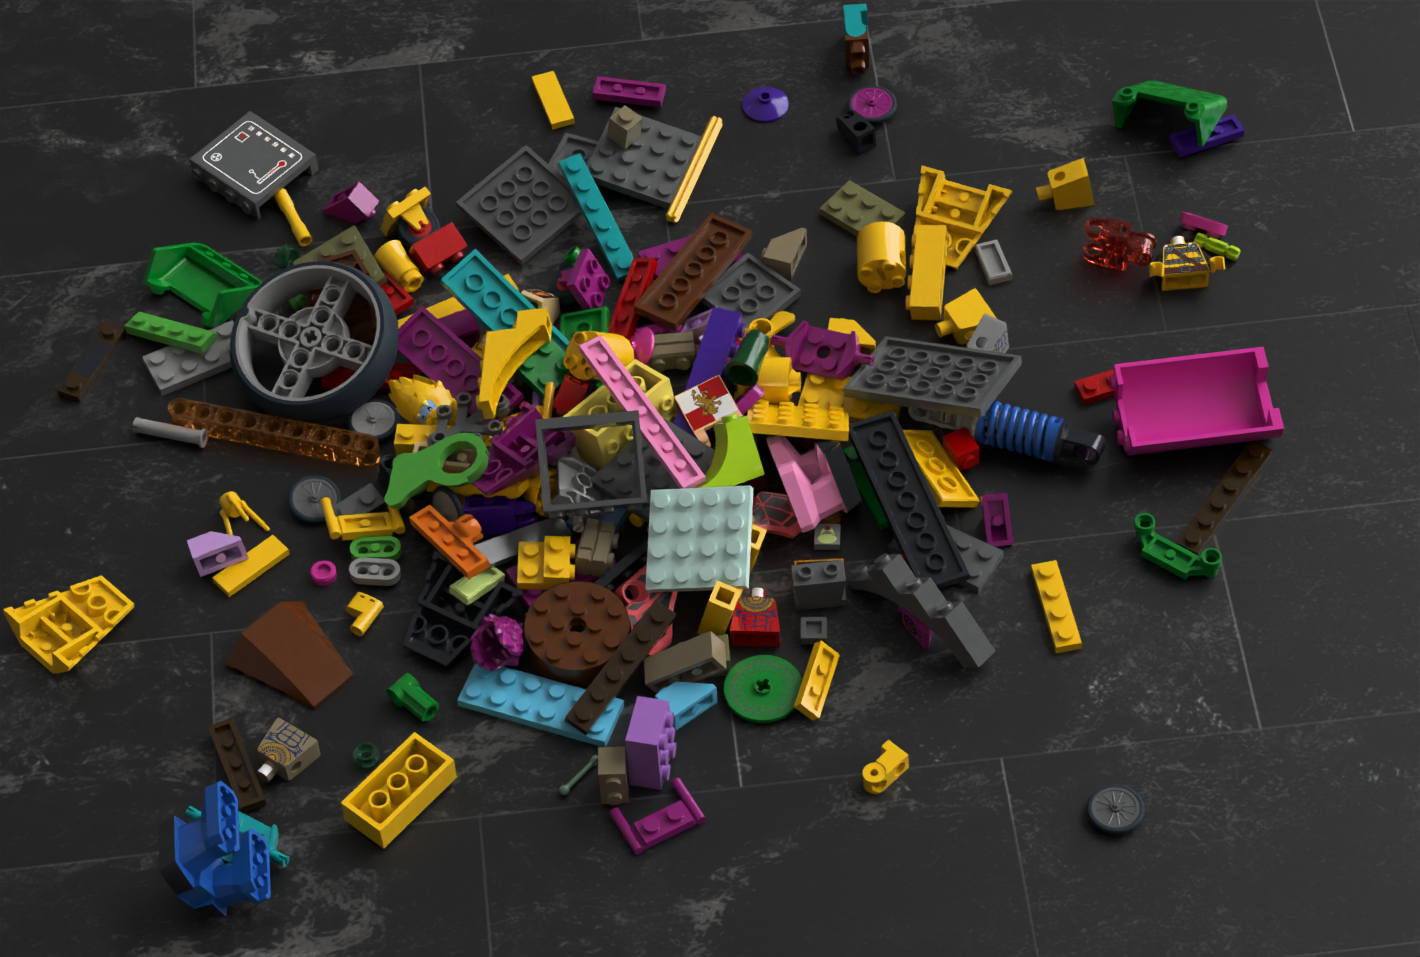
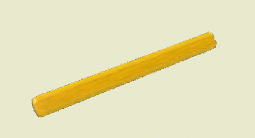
M712 116L706 126L666 213V220L668 222L677 223L722 127V119L720 117Z

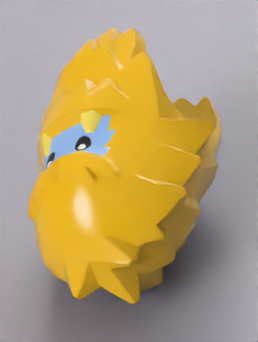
M413 375L414 379L399 377L400 381L390 380L388 382L391 390L389 397L397 406L396 410L409 421V424L437 425L436 409L441 405H448L452 411V418L448 421V425L455 426L458 411L455 398H452L450 391L444 388L441 381L435 382L423 376Z

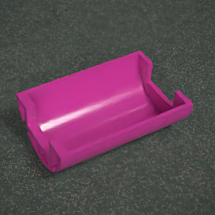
M1264 347L1114 364V374L1109 375V383L1115 395L1116 409L1112 410L1114 425H1119V430H1117L1118 445H1123L1124 451L1130 456L1282 437L1284 426L1279 408L1273 409L1266 382L1268 363Z

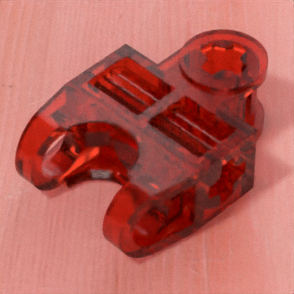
M1096 217L1085 223V235L1093 239V241L1087 242L1083 248V255L1089 262L1125 271L1128 263L1137 266H1148L1152 262V251L1157 246V239L1150 233L1133 231V222ZM1091 226H1099L1102 230L1093 231L1089 228ZM1097 249L1101 252L1098 254H1091L1088 252V250Z

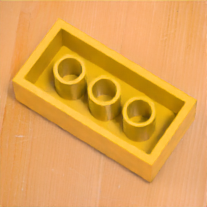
M414 732L341 802L345 821L384 849L457 778L454 760Z

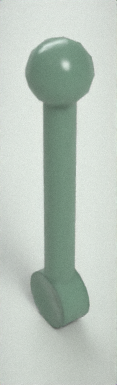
M597 755L592 756L590 762L571 781L559 788L561 795H567L570 788L593 766L598 765Z

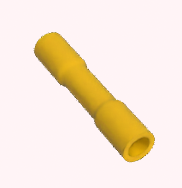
M282 188L274 195V198L280 210L286 216L299 245L302 247L308 246L312 242V237L298 216L286 189Z

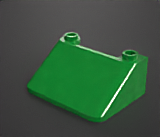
M1154 80L1124 87L1112 99L1115 126L1118 128L1122 127L1139 98L1185 108V118L1195 122L1198 146L1202 147L1227 108V100L1222 95Z
M193 242L154 248L142 283L150 287V290L156 294H164L166 290L172 291L204 312L201 317L202 324L208 328H214L222 325L240 310L250 294L263 281L210 247Z

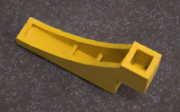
M547 308L518 311L517 321L513 322V329L487 332L486 342L482 343L484 359L480 360L482 377L478 378L480 395H476L477 408L482 410L485 420L495 418L501 394L515 371L542 345L551 343L552 323Z

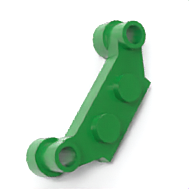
M1140 513L1135 517L1134 529L1136 531V539L1142 547L1141 557L1185 580L1188 576L1204 575L1205 577L1213 578L1217 575L1218 568L1222 562V554L1219 550L1207 548L1201 553V556H1198L1156 534L1154 531L1155 518L1151 514Z

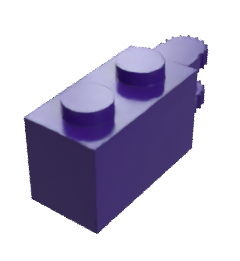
M483 495L468 496L464 500V514H471L478 521L482 528L481 533L483 536L492 534L504 535L518 528L538 522V517L534 514L531 515L536 510V505L529 501L517 502L516 498L509 499L506 496L499 495L494 497H484Z

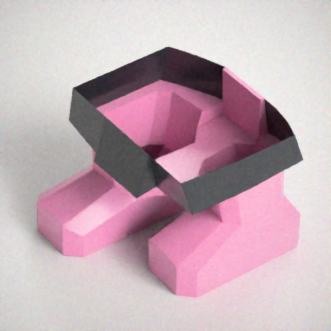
M769 435L765 437L802 533L814 529L820 520L840 510L847 513L862 502L838 440H813V449L799 453L786 436Z

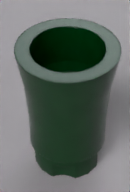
M756 329L750 330L746 334L736 353L725 367V373L730 380L742 386H753L758 382L760 369L768 351L769 337Z

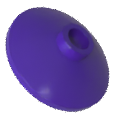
M773 87L753 89L745 95L742 101V109L745 115L751 120L762 123L773 122L782 118L789 108L787 96L781 90Z

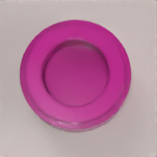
M319 561L312 566L310 571L312 581L318 586H329L337 578L336 567L330 561Z

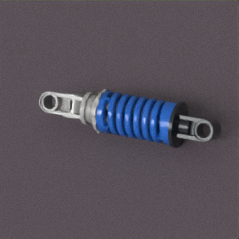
M994 401L982 418L961 414H948L942 411L924 410L915 407L908 408L909 415L916 421L953 430L965 427L976 443L989 444L991 447L998 446L1000 449L1007 448L1010 452L1017 451L1018 454L1025 453L1027 456H1035L1037 459L1053 462L1055 465H1059L1062 458L1085 465H1095L1106 448V440L1102 435L1072 428L1070 418L1058 417L1057 419L1056 416H1050L1048 419L1046 413L1041 414L1039 417L1037 411H1033L1030 414L1029 409L1025 408L1021 411L1018 406L1011 408L1010 404L1002 406V403L999 401Z

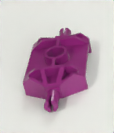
M804 320L789 337L773 334L770 340L771 345L785 348L786 357H791L793 370L843 380L850 375L854 367L858 366L859 363L873 366L875 361L873 355L860 353L859 338L855 331L846 334L809 326L808 322ZM829 350L830 354L824 359L819 358L822 351Z

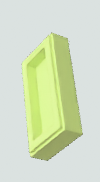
M492 567L471 579H467L464 576L450 585L449 593L468 606L495 588L499 581L504 582L505 574L496 567Z

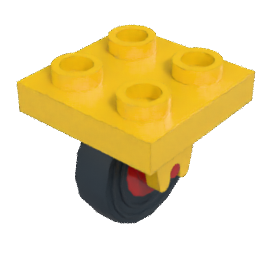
M426 187L419 191L414 189L406 195L405 200L400 203L396 201L386 209L387 213L383 218L384 221L380 229L385 236L397 230L400 240L407 247L411 248L413 244L440 229V222L437 216L431 210L425 208L431 195Z

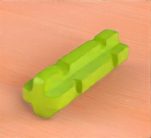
M1197 233L1194 238V242L1200 248L1205 247L1206 250L1223 257L1226 255L1228 259L1236 261L1240 255L1241 250L1238 247L1229 246L1227 243L1212 237L1208 238L1207 235Z

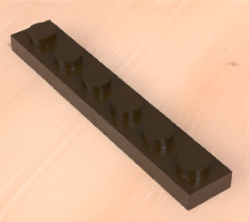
M1249 441L1175 544L1200 556L1270 460L1273 450L1255 441Z
M655 600L572 707L564 721L584 735H587L674 622L677 614Z

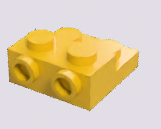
M545 536L544 542H519L517 589L548 590L559 584L568 583L569 580H575V564H570V559H575V544H570V536Z

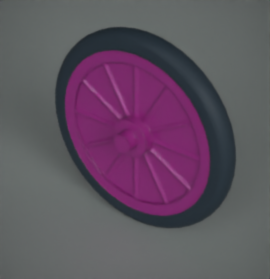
M865 86L855 90L850 95L847 107L848 111L855 110L870 124L889 119L896 111L897 101L895 96L886 88Z

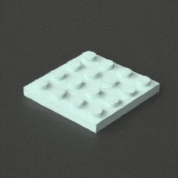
M751 485L651 490L645 587L648 593L713 590L717 581L737 589H749L753 488Z

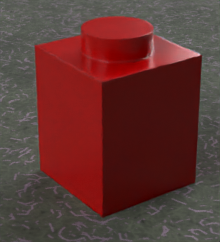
M965 427L943 436V448L959 471L971 469L979 464L980 448Z

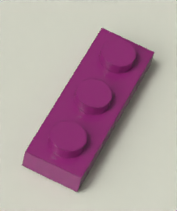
M597 76L592 94L595 100L661 108L666 93V84Z

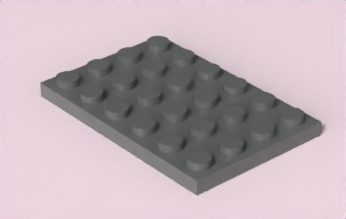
M885 336L871 353V356L875 357L873 366L862 364L844 386L843 392L844 397L855 398L856 400H869L882 404L889 403L902 407H915L924 410L942 411L948 414H961L982 418L1020 368L1022 359L1020 355Z

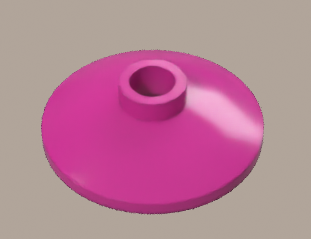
M643 327L637 330L628 341L634 350V360L636 359L647 365L653 353L655 338L651 329Z

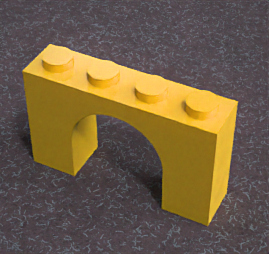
M753 524L751 529L749 576L767 532L766 529ZM717 581L697 633L702 634L711 631L714 634L725 635L738 599L741 597L744 589H737Z

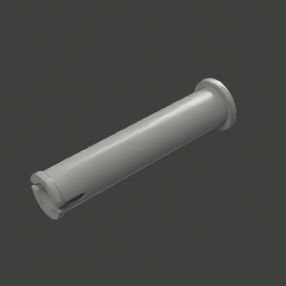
M136 417L133 421V426H137V428H132L134 433L197 444L200 448H204L208 441L209 435L206 428L198 430L142 419L140 417Z

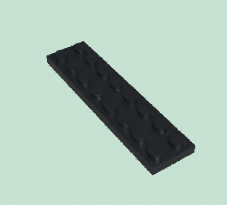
M894 410L850 423L849 439L906 564L914 576L919 578L931 577L938 589L969 580L970 574Z

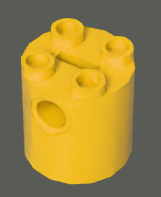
M873 222L859 230L857 235V275L859 281L871 293H878L882 289L899 288L905 284V234L899 226L893 223Z
M595 331L576 332L567 346L566 356L563 360L564 366L578 379L600 382L601 380L580 353L579 345L601 335L624 367H626L634 360V350L630 342L624 336L613 333Z
M764 357L757 382L765 392L760 399L768 400L769 404L779 405L781 401L791 402L792 393L801 391V372H796L792 369L791 357ZM734 382V385H737L734 401L750 386H742Z

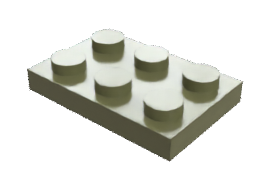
M850 180L820 207L821 216L855 236L858 235L859 230L870 223L889 222L899 226L906 219L904 211Z

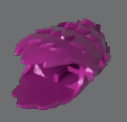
M494 614L483 617L481 626L471 637L470 649L475 664H478L484 670L496 671L505 665L517 666L525 646L524 625L522 623L518 624L515 619L504 616L497 617Z

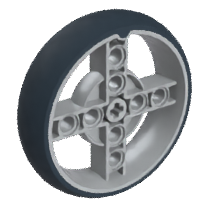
M312 261L293 265L275 273L261 283L250 294L239 310L230 339L232 369L243 393L252 403L267 414L280 420L300 424L332 421L364 405L384 384L397 355L399 341L398 322L392 303L384 290L372 278L360 270L330 261ZM323 288L315 306L301 309L289 318L273 314L290 299L302 293ZM356 293L368 300L376 315L377 328L373 346L350 339L348 326L343 320ZM257 339L278 345L280 357L285 364L272 392L265 389L259 383L254 373L253 352ZM340 366L356 371L354 375L338 387L319 395L305 397L314 378L328 375Z

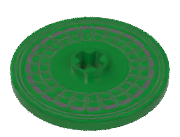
M756 655L748 657L732 667L725 678L724 697L729 708L742 719L755 723L775 722L787 717L796 709L794 704L802 678L798 670L788 661L772 655Z

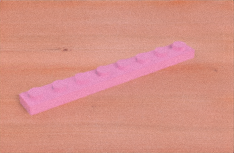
M600 335L579 345L580 353L623 412L639 410L642 438L680 489L695 488L705 483L706 477L604 338Z

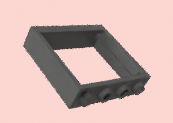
M639 410L535 420L544 515H549V518L555 519L565 517V513L575 512V516L591 515V511L601 510V514L616 513V508H627V511H640L642 506H647ZM632 425L639 497L551 505L545 433Z

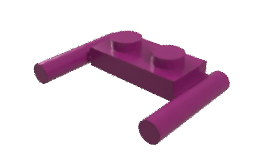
M680 778L672 780L671 785L681 800L633 823L634 827L632 828L619 808H613L609 812L635 855L693 827L695 824H702L706 820V817Z

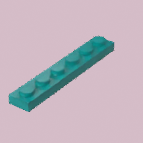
M579 153L558 161V167L617 283L626 280L634 257L581 154Z

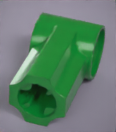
M409 673L404 674L386 689L388 697L396 706L400 708L402 706L406 707L422 722H429L435 717L439 709L438 702L424 692L418 681Z

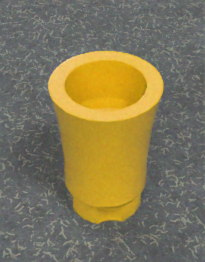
M389 241L377 250L374 258L379 267L392 276L407 293L414 292L421 287L424 277L412 262L400 241Z

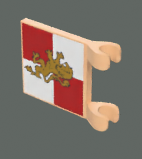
M720 375L674 396L696 439L711 447V443L705 432L706 430L713 428L714 424L722 422L721 417L736 413L737 416H743Z

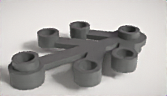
M463 392L456 397L458 407L456 423L448 431V421L452 418L450 406L441 405L436 409L438 419L437 430L429 435L427 445L429 447L448 436L458 433H472L481 439L482 435L494 437L497 434L500 436L503 432L502 423L499 420H492L487 425H477L484 420L482 410L467 418L472 400L470 394ZM501 394L495 414L497 417L505 416L510 411L509 399Z

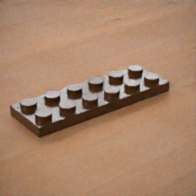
M711 213L636 302L634 313L676 331L751 240L752 230Z

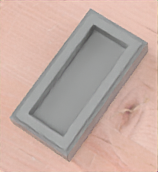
M998 240L974 245V252L988 285L1012 280L1011 270Z

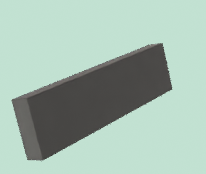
M547 518L473 546L489 560L490 567L487 569L517 559L519 542H544L545 536H570L571 538L572 533L562 518Z

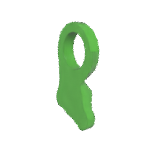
M458 433L448 436L421 451L399 454L393 459L389 487L384 501L392 509H400L405 506L410 498L424 492L431 481L447 487H462L473 483L481 477L487 468L489 452L486 444L479 436L472 433ZM461 449L477 451L475 462L464 472L449 474L443 471L445 460L455 451Z

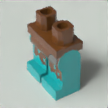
M843 5L846 69L851 68L852 75L865 74V67H869L867 5Z

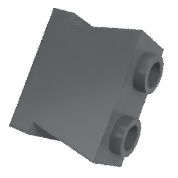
M843 560L791 565L794 582L792 584L795 611L847 605L845 592L846 576Z

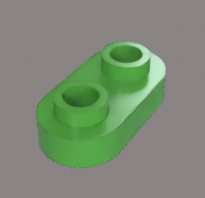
M392 536L360 537L350 544V554L353 561L358 558L391 559L396 561L402 554L400 541Z

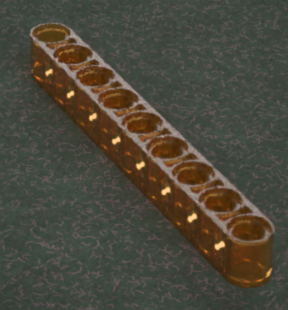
M184 398L174 399L168 404L171 424L198 430L206 428L208 429V437L363 467L376 466L381 460L378 440L371 434Z

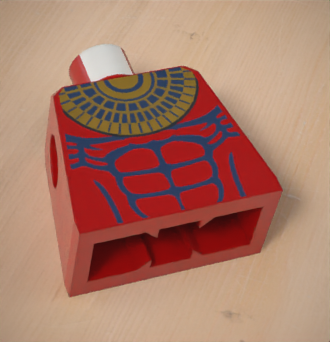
M753 588L750 591V597H740L738 599L730 625L731 646L780 647V627L776 601L774 598L766 597L764 589Z

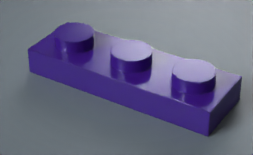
M1233 114L1218 121L1203 147L1198 146L1196 127L1171 134L1169 142L1178 156L1182 157L1244 137L1245 130Z

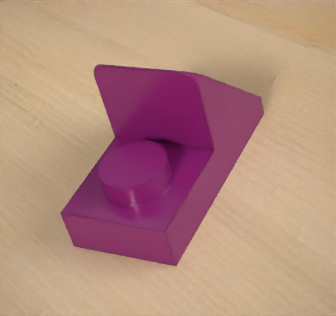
M1007 493L981 496L983 512L981 522L986 543L994 547L1012 545L1013 537Z

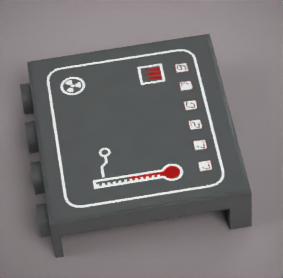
M251 111L189 159L192 168L191 173L196 180L203 181L211 190L219 192L230 203L237 204L246 214H251L257 219L261 218L259 207L299 174L306 171L310 175H314L319 170L315 153Z

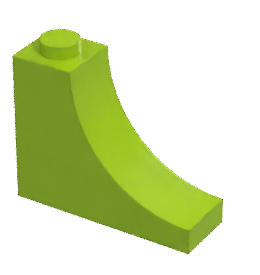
M736 413L728 414L721 417L722 422L713 425L716 437L714 458L705 474L706 482L695 488L735 486L765 474L747 416H737Z

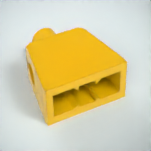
M1084 158L1049 170L1047 173L1049 184L1036 187L1039 201L1053 198L1057 210L1094 205Z
M975 288L944 306V321L935 324V329L940 338L952 334L958 344L963 345L969 342L984 313L994 318L996 317Z

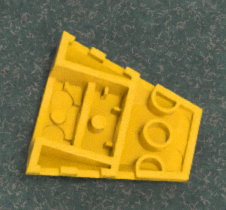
M921 165V180L913 235H916L917 225H946L948 234L946 267L958 269L1009 198L1012 190L989 184L987 191L947 181L944 171ZM912 249L911 255H914L915 249Z
M101 575L72 585L68 591L60 593L57 590L49 593L48 598L39 601L34 599L24 602L22 607L13 609L12 606L5 608L3 613L20 645L52 674L69 671L134 608V603Z

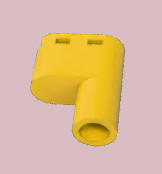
M357 592L346 607L348 614L356 617L350 626V630L357 636H363L384 608L383 603L367 594Z

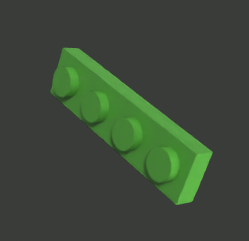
M138 312L124 325L128 334L203 354L217 340L213 331L143 312Z

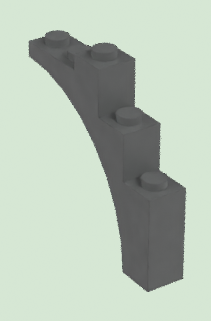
M885 553L879 556L873 565L862 564L853 571L854 575L847 581L852 590H865L878 594L909 611L943 641L964 668H979L996 652L962 601H946L931 577H915L900 554Z

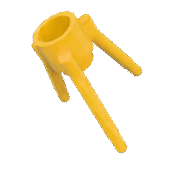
M230 491L221 496L219 504L222 510L219 514L223 518L228 535H233L228 517L236 518L241 516L247 522L249 517L246 513L266 532L270 530L265 522L247 506L246 502L240 500L236 492Z

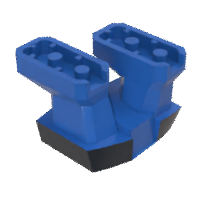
M222 781L205 788L201 818L186 823L173 816L159 825V871L175 894L200 914L210 918L225 917L227 906L243 900L257 904L271 897L269 846L265 838L253 828L239 834L238 799L234 791ZM233 853L230 863L226 864L220 858Z

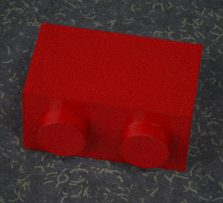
M451 222L413 244L408 253L423 276L430 272L434 275L444 268L445 263L449 261L455 263L463 258V253L468 245Z
M566 373L552 406L556 408L555 412L564 416L582 402L589 383Z

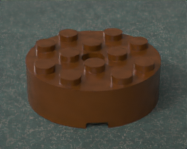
M568 582L548 589L533 602L525 619L526 646L531 663L545 678L565 684L589 686L630 633L629 616L622 601L607 588L590 582Z

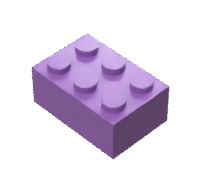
M637 696L625 739L630 785L662 790L664 780L668 781L671 770L669 760L675 757L677 743L673 742L675 737V728L672 727L674 713L670 712L669 701Z

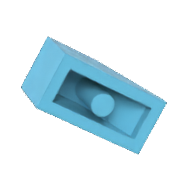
M676 681L670 686L662 688L655 695V699L669 701L670 712L674 713L672 727L675 730H678L718 703L717 688L713 684Z

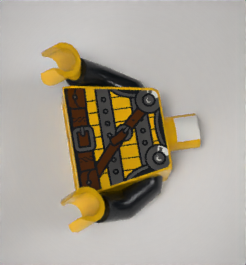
M1175 236L1170 240L1169 245L1163 246V254L1157 255L1154 262L1150 263L1149 277H1162V291L1208 287L1209 272L1224 271L1225 261L1222 256L1210 257L1205 251L1200 249L1197 243H1185L1182 236Z

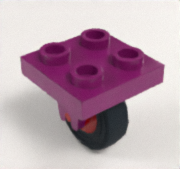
M580 249L575 265L561 270L553 277L549 284V292L559 298L560 305L578 302L583 310L599 308L610 285V279L590 249Z

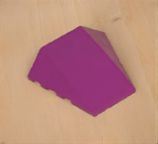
M523 401L519 406L521 411L517 416H510L505 422L507 428L500 436L495 434L490 440L492 445L488 449L489 461L487 468L479 479L471 483L487 496L508 488L540 471L535 420L543 419V417L535 407L526 401ZM572 432L545 433L548 465L575 447L576 437ZM475 458V459L473 460V462L468 466V468H470V467L472 466V464L475 462L476 458Z

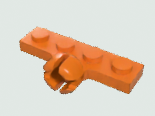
M428 505L409 517L411 525L467 579L473 578L490 567L489 560L473 546L481 541L483 534L481 533L482 528L471 514H464L456 519L455 522H449L436 509Z

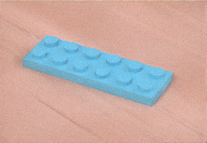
M474 664L457 699L458 706L601 747H606L624 708V700L615 698L589 733L584 735L564 720L586 689L504 666L496 671L484 670L478 664Z

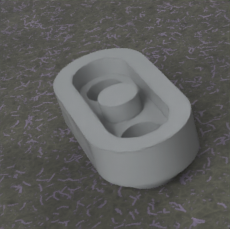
M358 558L349 566L350 577L357 584L391 586L396 584L401 578L399 564L391 559Z

